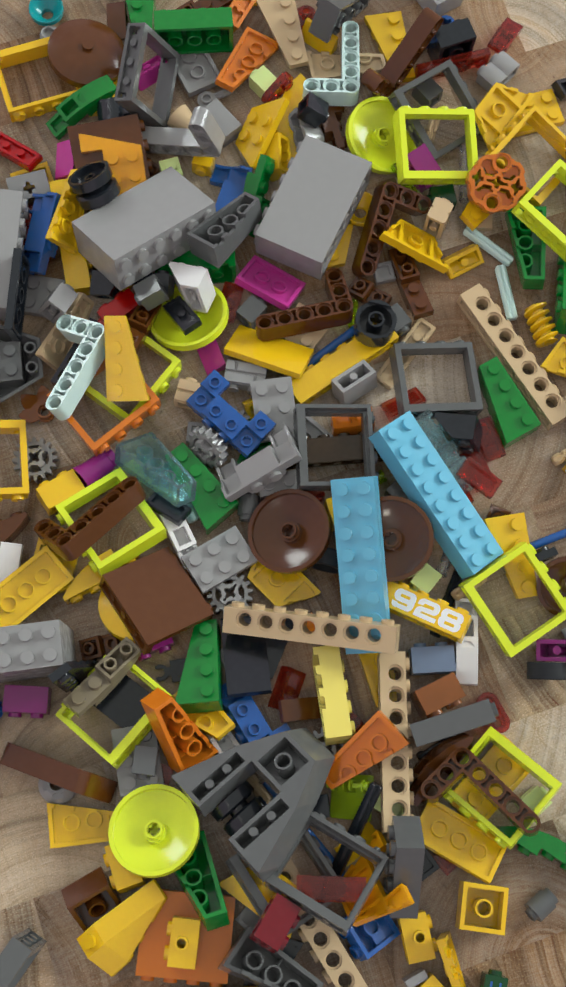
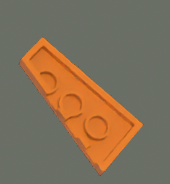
M247 26L217 76L215 84L230 92L236 90L250 76L253 70L258 69L279 50L277 41Z
M378 710L334 755L335 759L325 783L333 790L408 746L411 742L381 710Z

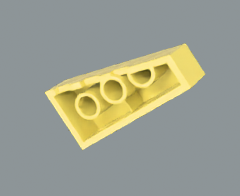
M326 645L313 647L312 666L325 746L347 743L352 738V734H356L354 721H350L349 713H352L351 701L347 700L348 683L347 679L344 680L343 672H345L344 661L340 656L339 647Z

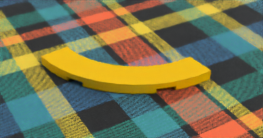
M301 73L291 82L282 96L288 99L290 103L277 128V132L290 139L291 157L293 158L297 154V147L294 143L293 131L289 126L288 115L296 107L298 108V104L302 100L303 83L306 78Z

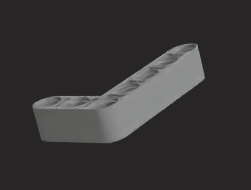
M201 106L194 107L188 129L145 126V131L142 132L143 139H147L149 151H146V153L219 157L226 138L211 112Z

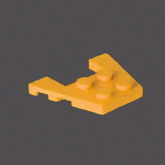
M78 134L82 154L103 152V159L109 164L113 172L112 177L116 178L121 188L118 196L147 180L142 146L140 144Z
M375 830L371 835L373 839L369 846L373 848L375 846L381 848L380 851L385 852L387 842L382 832ZM362 856L355 865L351 864L342 877V882L346 886L347 892L340 897L347 917L375 870L372 862ZM378 879L353 926L358 927L413 905L415 902L408 887L401 883L386 895L381 881Z

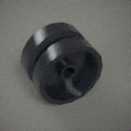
M101 160L88 163L73 172L67 181L73 193L77 194L76 199L84 210L100 208L111 202L120 193L121 188L116 178L112 177L113 172L107 161Z
M247 780L210 813L217 822L223 821L229 814L232 816L224 825V830L230 837L267 805L261 796H256L249 803L246 801L254 791V788Z

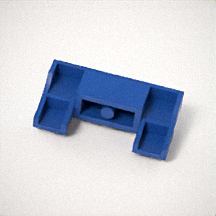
M215 164L212 178H210V185L221 187L215 205L216 212L243 193L247 172L253 173V168L242 165L230 167Z
M47 192L45 194L33 193L32 195L35 200L32 210H29L32 217L24 250L28 251L25 252V256L30 262L29 274L45 275L49 258H55L58 249L56 244L45 239L61 197L60 194L54 192Z
M214 369L200 383V387L186 400V404L203 419L202 423L208 429L213 428L218 433L219 439H223L224 443L229 442L248 459L267 435L276 427V423L261 410L250 421L246 420L221 397V394L230 386V382Z
M226 683L222 685L223 711L235 723V737L240 745L291 730L288 724L285 723L272 731L251 696L228 698Z

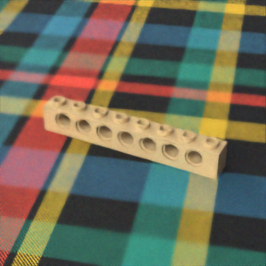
M479 283L460 294L457 304L493 355L498 357L547 431L566 420V400H563L560 396L558 387L550 382L547 372L537 364L534 354L527 350L522 337L517 336L514 332L511 322L504 318L499 305L494 304L488 290ZM477 305L483 306L485 310L478 309ZM488 321L495 322L497 326H491ZM499 337H505L508 342L501 341ZM511 353L518 354L519 358H514ZM523 369H528L531 375L525 374ZM534 385H539L543 391L536 390ZM546 401L552 402L554 404V408L549 407L546 404Z
M232 601L231 604L224 606L223 633L395 654L399 647L401 624H395V620L381 619V622L373 621L372 617L367 616L352 619L349 614H338L336 617L329 616V612L316 611V614L308 613L307 609H295V612L286 611L287 607L274 606L273 609L265 608L264 604L244 606L245 602ZM245 613L251 617L250 624L244 621L243 616ZM265 616H269L272 619V626L265 624ZM286 618L293 621V629H289L286 626ZM307 621L314 623V632L307 629ZM329 623L336 626V634H331L328 631ZM350 626H354L358 629V637H354L350 634ZM372 629L379 630L381 634L380 639L377 640L371 636Z
M397 651L395 654L381 652L377 655L378 708L389 720L390 714L395 713L400 716V724L394 725L408 739V737L412 736L409 726L411 723H408L407 715L411 714V702L407 701V692H410V679H406V671L410 669V661L406 657L405 651ZM396 670L399 673V679L392 680L388 672ZM397 692L400 695V701H391L389 693ZM406 746L380 762L382 833H387L388 825H392V816H396L392 812V806L395 803L401 804L403 807V814L401 816H414V814H410V805H414V793L410 791L409 783L413 782V769L409 768V759H412V746ZM392 758L401 760L402 768L400 770H395L391 766ZM395 780L400 781L403 785L400 793L392 790L391 784Z
M290 858L283 872L289 873L290 880L299 886V891L315 900ZM301 909L298 915L301 916L305 911ZM315 917L311 924L300 926L301 929L297 932L304 943L308 941L313 948L309 952L316 964L321 962L325 970L321 973L328 984L333 982L335 987H368L334 929ZM318 932H323L326 935V940L321 945L314 943V936ZM329 953H336L338 955L336 964L329 965L326 963V957ZM343 973L350 975V982L347 985H340L338 982L339 976Z

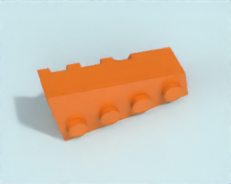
M160 688L155 689L140 700L167 762L175 772L179 773L213 757L219 752L209 742V739L202 734L198 726L187 716L175 699Z

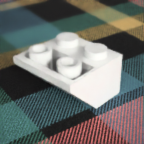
M170 261L169 267L183 300L193 311L208 313L216 296L208 269L202 266H192L182 262Z

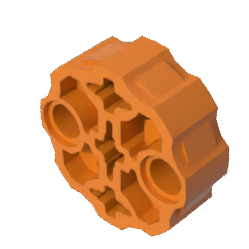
M503 152L492 155L487 154L481 157L467 173L465 180L468 191L467 197L471 204L476 205L483 213L487 214L506 212L516 206L521 196L525 194L527 186L523 166L520 162L512 159L509 154ZM497 159H502L505 162L503 169L498 168L496 165ZM477 174L478 179H481V181L475 185V179H472V177ZM513 175L515 176V178L512 179L511 181H510V180H505V179H503V178H508V179H509L511 176H513ZM495 179H497V183L500 184L496 188H494L495 185L492 183V181H494ZM516 183V188L519 190L514 193V189L511 186ZM481 186L488 188V189L482 188L480 191H477V189H478L479 187H481ZM488 198L495 201L493 209L488 208L486 204Z

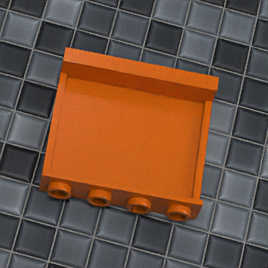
M162 889L167 899L154 922H151L147 928L143 941L139 943L135 976H141L140 980L154 981V977L163 978V982L177 983L178 979L186 980L188 985H200V982H209L210 987H223V984L228 983V973L217 968L231 949L236 898L232 895H223L230 921L229 925L207 931L201 921L195 970L167 967L168 960H163L165 945H170L171 936L166 935L168 921H172L174 916L200 917L184 891Z

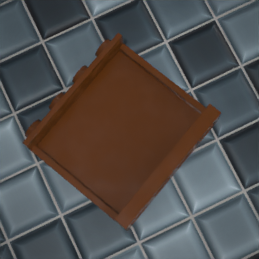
M138 113L67 127L75 169H79L94 161H104L102 151L81 153L78 134H85L140 144L142 146L146 179L151 178L150 171H153L151 158L147 159L146 151H149L148 141L143 139L142 134L145 131L143 119H139Z
M169 546L103 574L99 584L143 655L150 653L154 645L206 620H211L214 615L211 605L202 597L199 587L194 585L190 579L189 572L182 567L178 556L172 552Z

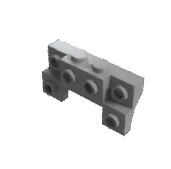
M285 425L282 431L274 436H268L273 448L269 445L240 464L232 458L230 459L231 462L222 468H215L220 478L221 490L225 499L232 502L247 492L253 494L262 491L266 485L280 480L284 474L288 473L286 470L288 467L302 460L296 447L297 443L289 427Z

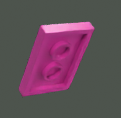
M256 255L252 257L236 276L234 282L281 310L289 309L306 285L303 281Z

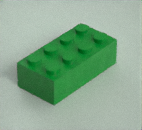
M232 7L153 10L155 32L179 54L233 51Z

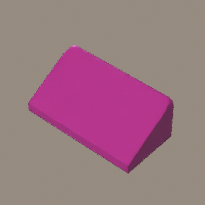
M159 55L142 64L138 86L140 91L157 82L161 62Z
M70 140L57 143L55 180L67 179L70 170L75 169Z
M216 339L210 344L196 349L207 376L214 369L217 372L225 370L226 363Z

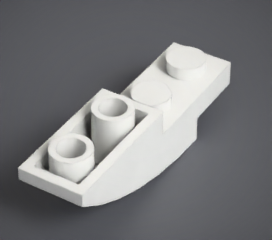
M169 489L163 490V491H165L166 493H168V494H170L171 496H173V495L171 494V492L169 491ZM156 513L166 529V533L182 567L186 569L181 556L197 548V542L186 519L179 527Z
M462 598L459 601L455 600V609L461 607L467 610L469 615H471L472 621L462 643L460 644L455 641V675L460 685L477 686L478 615L469 600Z

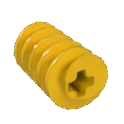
M546 302L533 304L524 310V317L528 319L527 324L531 326L529 330L531 333H534L532 337L536 340L535 345L538 348L549 346L558 340L554 337L559 332L551 331L556 326L555 323H548L553 317L545 316L550 310H543L547 305Z

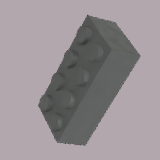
M392 816V825L387 827V837L390 840V843H386V856L389 859L384 869V874H387V877H383L382 885L385 892H387L386 895L399 884L406 885L415 903L391 913L390 918L418 919L425 856L420 816Z

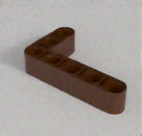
M429 7L424 8L381 72L379 73L371 68L367 69L362 75L360 83L377 96L389 97L399 88L441 27L444 19Z
M391 181L380 184L375 188L352 264V272L355 276L365 277L375 273L384 242L379 240V237L384 231L388 230L394 208L411 216H420L429 212L432 206L430 198ZM385 188L388 191V196L385 194ZM379 207H381L383 211L382 215L379 212ZM374 226L377 228V233L374 232ZM368 245L371 246V253L368 251ZM363 263H364L365 266H366V271H365V272L363 271V268H362Z
M335 267L329 268L325 272V290L329 301L258 316L256 318L257 338L261 341H271L351 323L353 320V301L343 272Z
M127 477L67 529L47 518L40 520L35 525L34 531L43 544L47 545L51 551L66 561H73L146 498V492L136 477Z
M7 742L0 760L2 765L77 794L109 804L118 785V782L9 742Z
M459 747L454 750L421 785V793L424 800L428 803H436L464 776L522 834L532 837L538 834L541 821L538 815L465 747ZM459 755H466L469 761L466 764H460L456 759ZM480 770L486 776L482 780H476L473 777V773ZM443 771H451L453 777L450 780L442 779L441 774ZM429 786H434L438 789L434 796L426 795L425 790ZM497 786L501 788L502 794L495 797L490 794L489 790ZM512 802L516 803L519 806V811L510 813L506 806ZM532 819L537 826L533 830H528L523 825L524 821Z

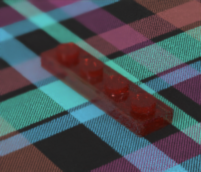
M489 47L416 64L414 71L415 79L449 59L457 66L458 72L487 65L491 55ZM441 72L434 77H444L445 75L443 72Z

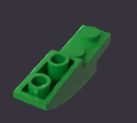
M105 75L83 86L56 107L58 112L46 123L54 137L60 140L68 133L67 127L76 125L87 114L92 116L97 111V102L99 100L111 98L115 94L116 85L108 75Z
M260 154L255 173L247 172L243 193L247 192L259 198L263 214L265 207L270 206V201L265 199L264 196L269 189V179L275 169V160ZM253 229V230L250 232L249 236L255 238V235H253V232H254V229Z
M496 826L508 838H511L517 830L515 826ZM539 831L538 834L532 837L523 834L516 843L518 845L517 850L528 857L530 854L537 856L541 850V856L551 862L553 859L561 864L560 868L566 872V843L560 839Z

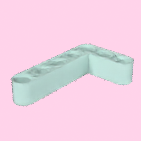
M346 21L342 24L341 79H306L303 83L302 99L311 92L328 102L329 106H354L358 103L360 90L359 25L355 21Z
M69 314L59 317L56 327L67 340L80 345L46 400V408L60 421L67 420L72 415L105 359L104 325Z

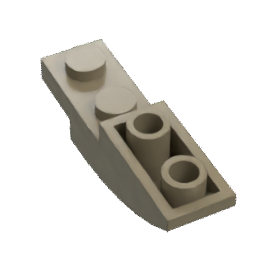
M125 637L95 665V671L63 700L64 705L79 718L93 705L97 706L118 685L142 653L139 647L128 637Z

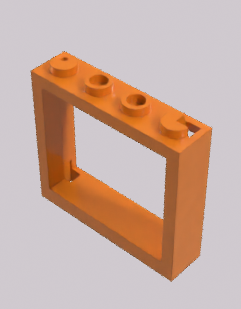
M105 359L94 377L106 369ZM145 382L150 401L139 407L96 442L90 438L72 415L66 422L91 452L98 456L104 451L107 452L114 442L123 440L127 436V432L132 428L140 427L146 417L155 415V412L161 407V402Z

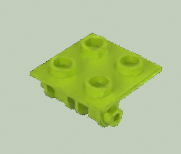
M357 775L331 790L330 818L353 820L370 783L374 782V776Z

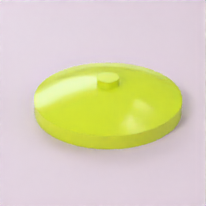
M384 96L370 97L360 102L348 117L345 134L351 154L372 162V172L388 175L397 173L393 114L396 111L388 97ZM406 130L409 154L417 147Z
M176 284L174 288V298L179 295L181 296ZM214 286L216 296L208 313L193 311L200 318L202 325L186 336L164 311L163 305L168 302H163L151 328L154 338L164 347L176 351L195 350L210 344L223 332L229 319V308L225 296Z
M163 784L145 785L127 794L113 811L108 828L110 848L117 861L129 872L145 878L163 877L180 869L193 855L200 835L198 814L191 801L181 791Z

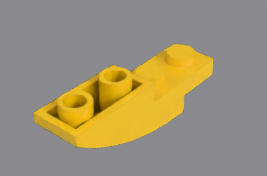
M109 549L98 557L102 561L112 555L113 551ZM137 556L136 558H134V559H132L131 561L127 562L126 564H129V563L135 561L136 559L139 558V556ZM89 564L83 568L67 588L63 596L64 601L67 604L71 603L74 605L84 599L83 596L101 591L102 589L99 584L102 577L98 571L94 573Z

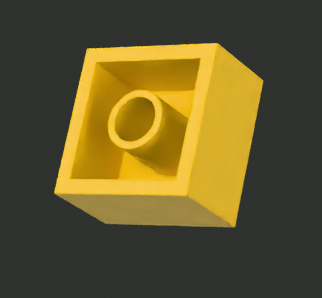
M459 880L455 927L462 930L505 936L509 888Z

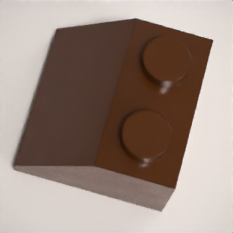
M101 866L61 890L68 911L84 932L92 924L122 903L117 891L113 890L109 877Z

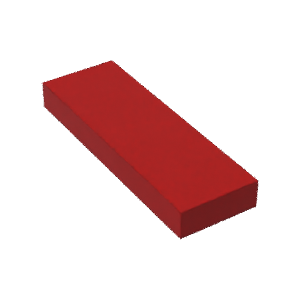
M0 131L1 156L29 172L43 160L41 154Z

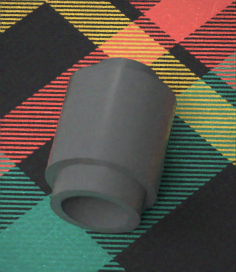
M247 492L239 497L237 513L239 521L249 523L254 510L259 505L260 497L256 493L251 494Z
M545 888L543 891L539 890L525 904V913L532 921L542 922L556 908V904L559 901L548 888Z

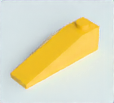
M155 879L151 880L92 924L77 938L87 958L111 977L115 976L131 961L134 956L133 952L138 944L143 941L147 928L151 922H154L167 899Z

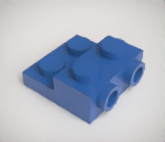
M346 914L342 916L344 919L348 918ZM388 914L358 927L352 925L346 937L340 933L338 934L341 938L348 940L351 945L349 947L351 955L355 959L365 961L401 933Z

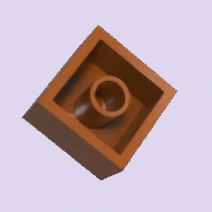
M452 672L414 691L409 696L420 718L426 716L428 719L443 713L441 709L443 707L449 710L461 704V698L466 695L456 675Z

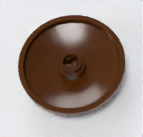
M74 19L62 23L52 32L48 41L47 56L51 68L59 78L72 86L82 88L105 75H108L113 82L118 79L124 45L120 37L105 24L91 19Z
M299 489L277 491L261 501L250 518L248 525L250 549L262 565L274 572L294 574L305 571L316 564L328 548L332 533L330 516L325 506L315 496Z
M399 496L380 497L387 582H399L416 575L427 564L434 547V532L428 516L417 504Z

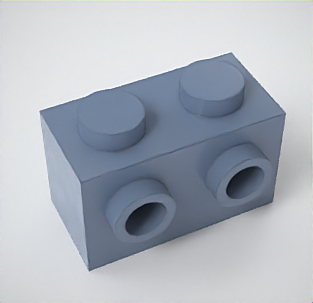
M437 642L435 646L426 647V643H416L408 650L410 676L456 672L454 645H448V642Z

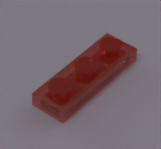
M297 875L296 889L317 902L356 903L366 886V877Z

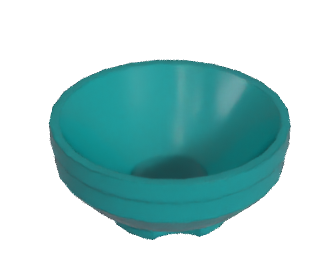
M31 0L29 3V14L38 25L52 26L63 17L64 7L61 0ZM46 12L53 13V17L50 19L43 18V14Z

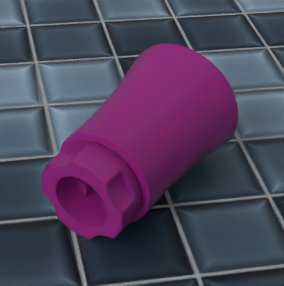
M109 449L98 456L94 455L72 469L86 488L113 471L114 467L120 464V461L114 451Z

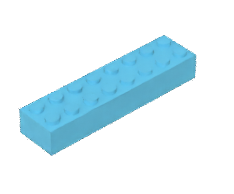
M410 410L369 437L408 499L417 504L428 516L433 527L434 538L461 579L476 574L504 553Z
M378 476L330 480L342 614H349L352 619H359L360 616L372 617L373 621L381 622V619H390ZM350 626V634L354 637H358V629L354 626ZM371 630V636L374 639L378 640L381 638L379 630ZM345 648L346 654L381 653Z

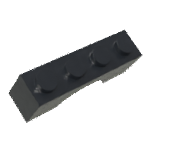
M92 270L90 295L99 299H114L120 290L101 272ZM157 270V273H150L132 284H137L155 274L163 283L169 300L165 302H169L174 298L175 280L168 271Z

